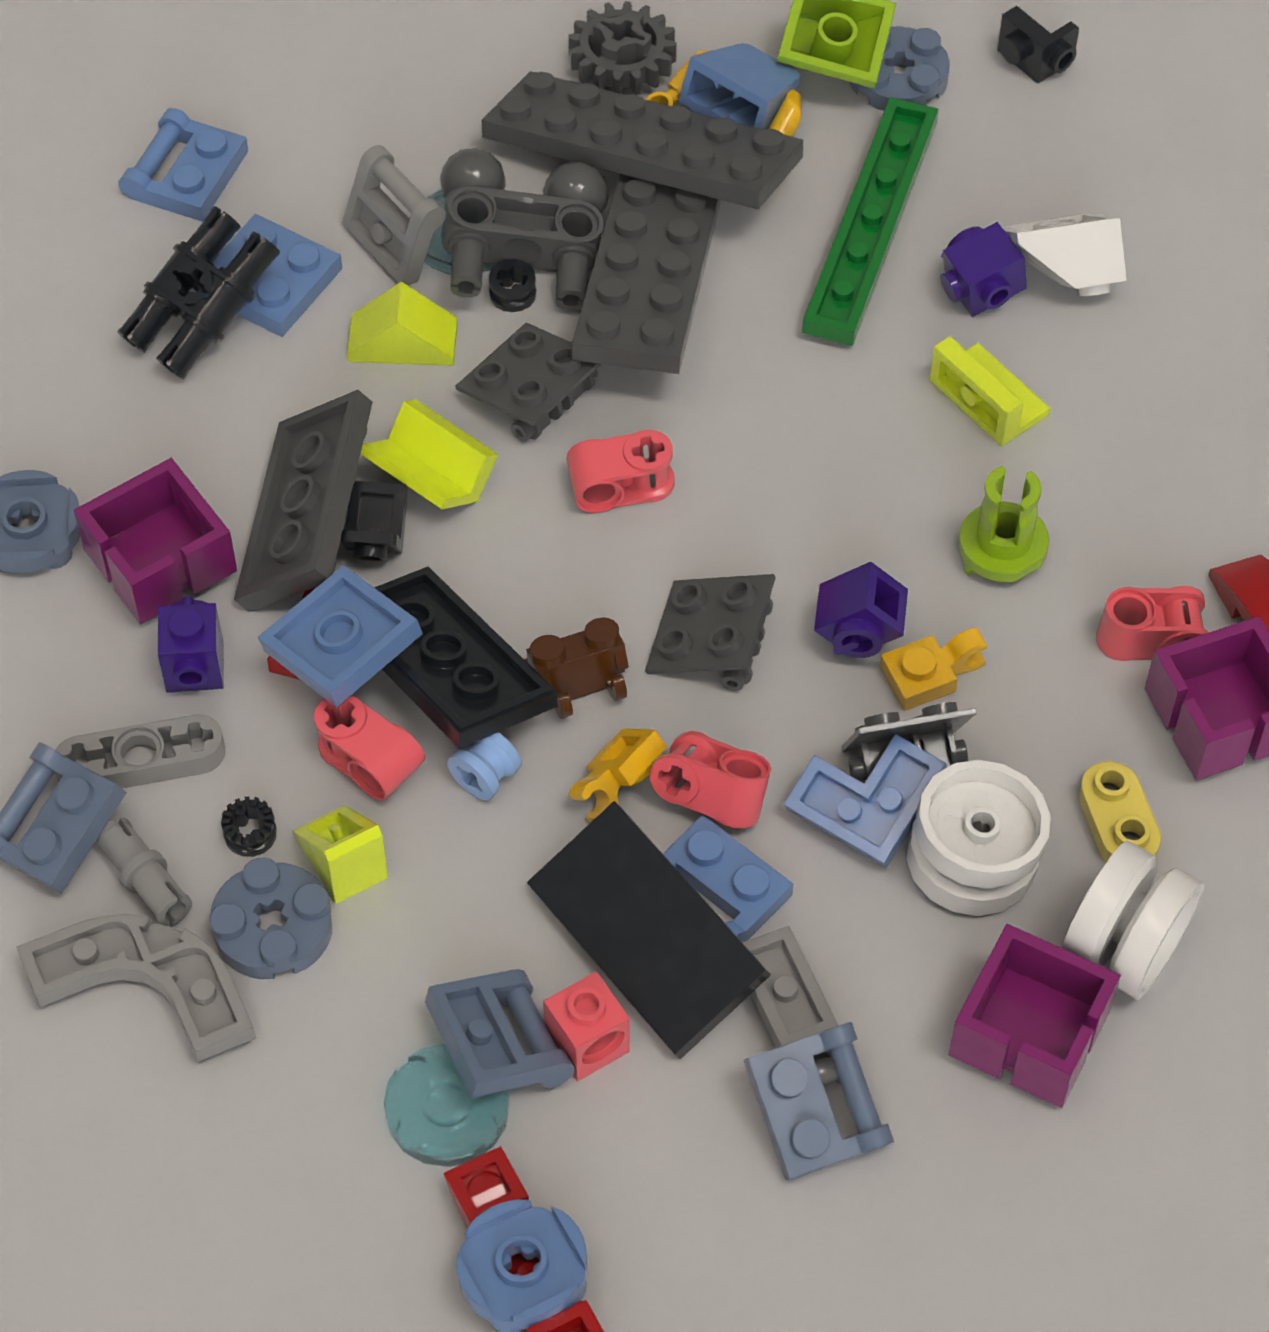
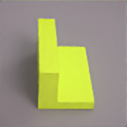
M949 336L934 346L930 381L1001 447L1050 415L1051 408L979 343L965 350Z
M416 399L403 402L388 439L364 443L361 450L362 456L442 510L478 502L499 455Z

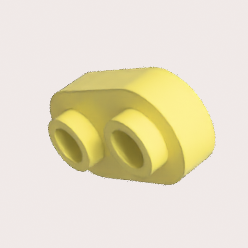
M1106 761L1091 766L1082 778L1079 790V803L1104 862L1106 863L1117 848L1127 840L1154 854L1156 858L1161 843V833L1136 774L1127 766L1117 762ZM1102 784H1113L1120 789L1109 790ZM1134 832L1140 839L1130 840L1122 833Z

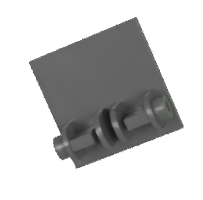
M526 322L456 384L455 388L472 398L513 416L515 422L511 425V430L519 440L525 442L529 438L537 439L542 434V431L551 423L550 418L554 420L559 419L563 415V410L570 409L578 397L594 387V378L598 376L597 368L601 364L572 360V342Z
M763 574L674 580L645 672L647 674L717 671L722 678L721 684L725 688L733 691L741 690L744 684L749 683L752 679V657L760 652V642L764 639L765 635L764 622L766 616L772 612L773 602L770 595L776 579L775 575Z
M946 702L921 709L922 715L908 720L900 721L899 712L882 713L865 718V725L855 728V733L841 746L842 752L856 750L857 758L849 759L848 762L850 776L859 781L863 780V783H865L895 734L920 748L921 741L923 750L946 762L948 767L954 763L968 761L965 741L963 739L955 740L953 733L977 714L976 708L958 711L956 702Z

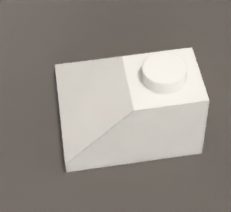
M1089 212L1001 226L1025 257L1027 263L1058 284L1078 289L1079 296L1111 292L1110 283L1127 281L1120 217Z

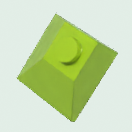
M793 0L777 62L875 88L896 3L888 0Z

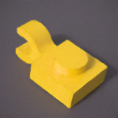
M970 628L960 632L942 648L939 647L934 636L931 635L881 654L880 667L901 706L906 711L956 692L958 680L956 675L975 671L985 665L986 661L981 651L987 649V644L978 628Z
M622 728L586 766L590 774L578 780L571 787L569 792L570 798L572 800L586 801L592 793L595 794V807L585 817L591 823L613 801L618 803V790L621 786L631 787L650 775L653 762L665 751L667 745L655 729Z

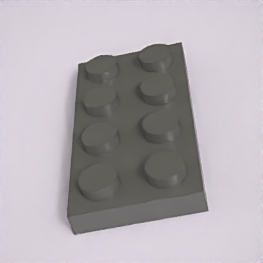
M359 390L279 422L234 600L248 611L317 587L334 573L336 556L342 531L347 520V509L353 484L357 477L358 462L363 441L367 434V424L373 403Z

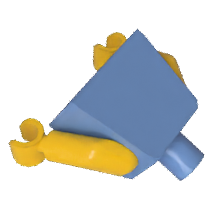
M745 43L717 50H701L694 53L668 82L669 90L667 92H653L645 99L668 106H675L677 102H680L700 114L716 118L726 117L733 119L736 123L760 129H774L792 137L799 127L802 116V96L797 92L801 80L799 72L795 70L794 66L777 62V59Z

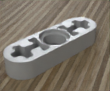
M190 715L77 735L64 740L55 749L74 762L81 758H87V769L116 783L121 788L205 774L216 769L225 757V744L221 727L213 718L206 715ZM203 738L204 749L192 751V739ZM165 742H172L174 757L167 758ZM136 745H148L156 750L154 757L142 765H132L123 759L125 753ZM105 753H112L115 767H107L108 763Z

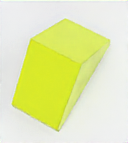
M401 281L352 314L347 361L454 366L458 327L457 317Z
M344 805L292 830L297 842L335 904L388 878L383 835L378 824L348 806Z

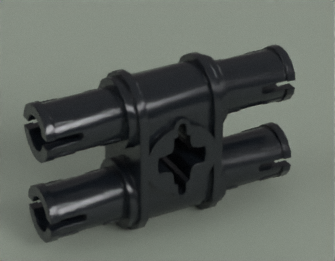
M216 206L212 207L210 213L187 242L181 241L180 244H175L173 247L174 254L154 280L145 283L143 293L146 296L117 331L128 343L134 347L137 346L138 350L145 353L155 336L171 316H182L185 322L169 344L156 357L157 361L172 373L176 372L175 374L181 379L187 376L188 371L211 342L216 344L218 340H223L225 337L223 332L244 304L246 302L251 303L254 299L253 295L255 292L252 289L253 286L280 254L276 246L264 237L260 239V234L253 231L226 268L220 267L217 269L213 264L214 260L241 226L224 211L222 212ZM201 291L203 293H208V295L205 296L202 293L197 294L196 292Z

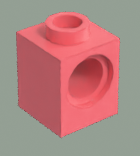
M597 971L543 1001L544 1023L557 1048L567 1052L575 1067L573 1076L577 1082L630 1052V1018Z

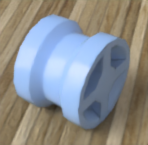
M499 732L470 744L465 750H456L447 761L448 770L458 784L471 795L484 801L491 800L500 788L499 782L503 777L513 776L522 765L521 757L515 747Z

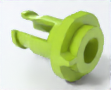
M1000 466L989 473L984 485L985 496L981 506L966 516L960 529L959 551L964 562V572L968 576L975 572L993 581L1014 582L1039 569L1045 562L1049 547V533L1046 525L1038 516L1037 504L1041 497L1042 488L1039 478L1032 471L1026 473L1021 505L1001 501L1006 469Z

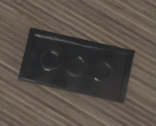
M429 566L374 587L415 617L423 633L382 670L459 749L556 708L557 691Z
M615 801L526 882L669 1049L680 1059L771 976L769 971Z

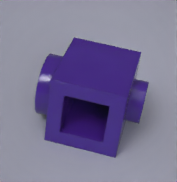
M998 222L984 229L981 227L967 228L957 234L950 241L947 248L942 250L941 257L944 261L945 273L940 275L942 286L950 300L954 303L961 301L972 317L987 309L1000 307L1010 297L1027 289L1025 257Z
M871 561L820 583L814 631L833 644V653L836 655L844 654L854 658L874 656L881 651L883 644L904 636L908 588Z
M186 596L182 598V601H178L170 606L158 607V658L166 693L224 689V641L216 603L194 600L193 597Z

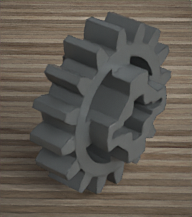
M625 1L622 9L615 10L609 2L605 3L604 13L601 14L589 9L587 11V22L576 20L574 22V34H569L568 37L571 70H579V81L585 83L595 80V85L600 89L610 86L613 87V92L622 94L623 88H630L635 95H640L641 85L645 83L652 88L659 87V75L670 77L672 63H676L677 42H675L674 27H666V16L663 14L651 18L650 6L647 5L643 6L639 11L632 10L631 2Z

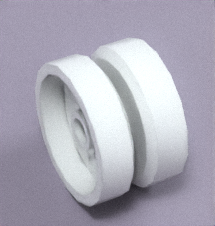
M978 759L954 763L934 775L921 795L916 819L913 822L908 839L906 860L913 881L930 900L955 913L973 916L1003 912L1022 900L1034 880L1039 860L1044 853L1049 839L1051 815L1043 794L1027 776L1002 763Z
M1127 840L1111 855L1089 888L1072 920L1062 948L1101 966L1113 955L1109 970L1121 975L1117 989L1138 1001L1155 983L1180 943L1199 905L1205 886L1204 882L1177 867L1163 874L1152 886L1157 872L1155 855Z

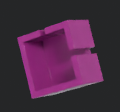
M172 457L74 509L84 551L108 583L113 582L115 592L140 625L157 616L159 606H170L178 601H182L184 597L182 591L186 588H189L195 595L237 571L229 529Z
M1259 616L1154 650L1144 689L1167 730L1176 727L1173 741L1196 781L1243 765L1247 752H1249L1253 761L1269 756V632Z
M1006 923L955 1020L948 1056L1000 1079L1004 1069L1012 1072L1011 1085L1063 1108L1085 1064L1087 1053H1090L1112 1009L1121 975Z

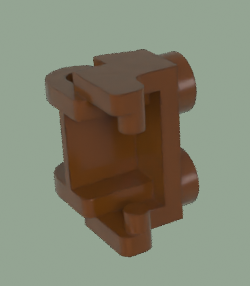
M601 617L593 619L587 623L584 631L562 638L555 635L537 637L531 643L530 648L526 649L527 658L524 660L557 691V706L555 710L561 719L573 715L571 702L573 699L604 689H608L614 701L627 697L624 677L622 674L617 676V674L623 673L626 668H629L625 644L619 634L618 624L610 618Z

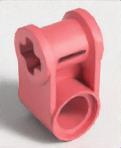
M642 430L634 434L607 439H589L574 445L567 452L566 462L578 508L585 512L601 513L616 507L644 502H657L665 499L671 494L675 486L674 472L669 465L673 458V445L670 439L662 432ZM645 445H648V459H644L643 447ZM650 474H655L654 487L650 486Z
M1190 586L1118 588L1108 597L1096 632V642L1099 649L1106 656L1114 660L1152 659L1154 650L1209 633L1203 627L1201 615L1205 608L1204 594L1199 589Z
M353 695L337 708L326 699L321 700L315 708L314 723L317 731L320 733L318 748L321 757L327 764L332 765L353 780L361 790L375 800L385 801L425 761L423 749L410 733L397 724L389 722Z
M688 731L683 732L673 741L670 747V754H664L656 760L650 770V781L656 793L669 803L678 804L709 816L725 826L748 828L758 823L771 766L764 757L755 752L740 750L712 739L701 732ZM695 746L696 748L688 757L684 755L690 747ZM683 778L687 780L681 788H676Z

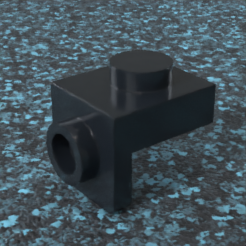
M1015 6L1002 14L997 51L1002 54L1007 62L1017 66L1038 84L1054 73L1065 71L1073 63L1077 54L1076 46L1079 27L1071 21L1050 33L1021 8Z
M368 481L354 482L348 505L346 530L342 531L340 541L347 550H354V558L367 561H387L388 553L402 554L408 496L406 484Z

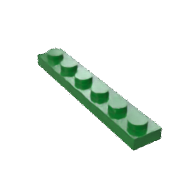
M893 97L889 98L804 315L803 334L850 346L854 345L935 130L939 108Z

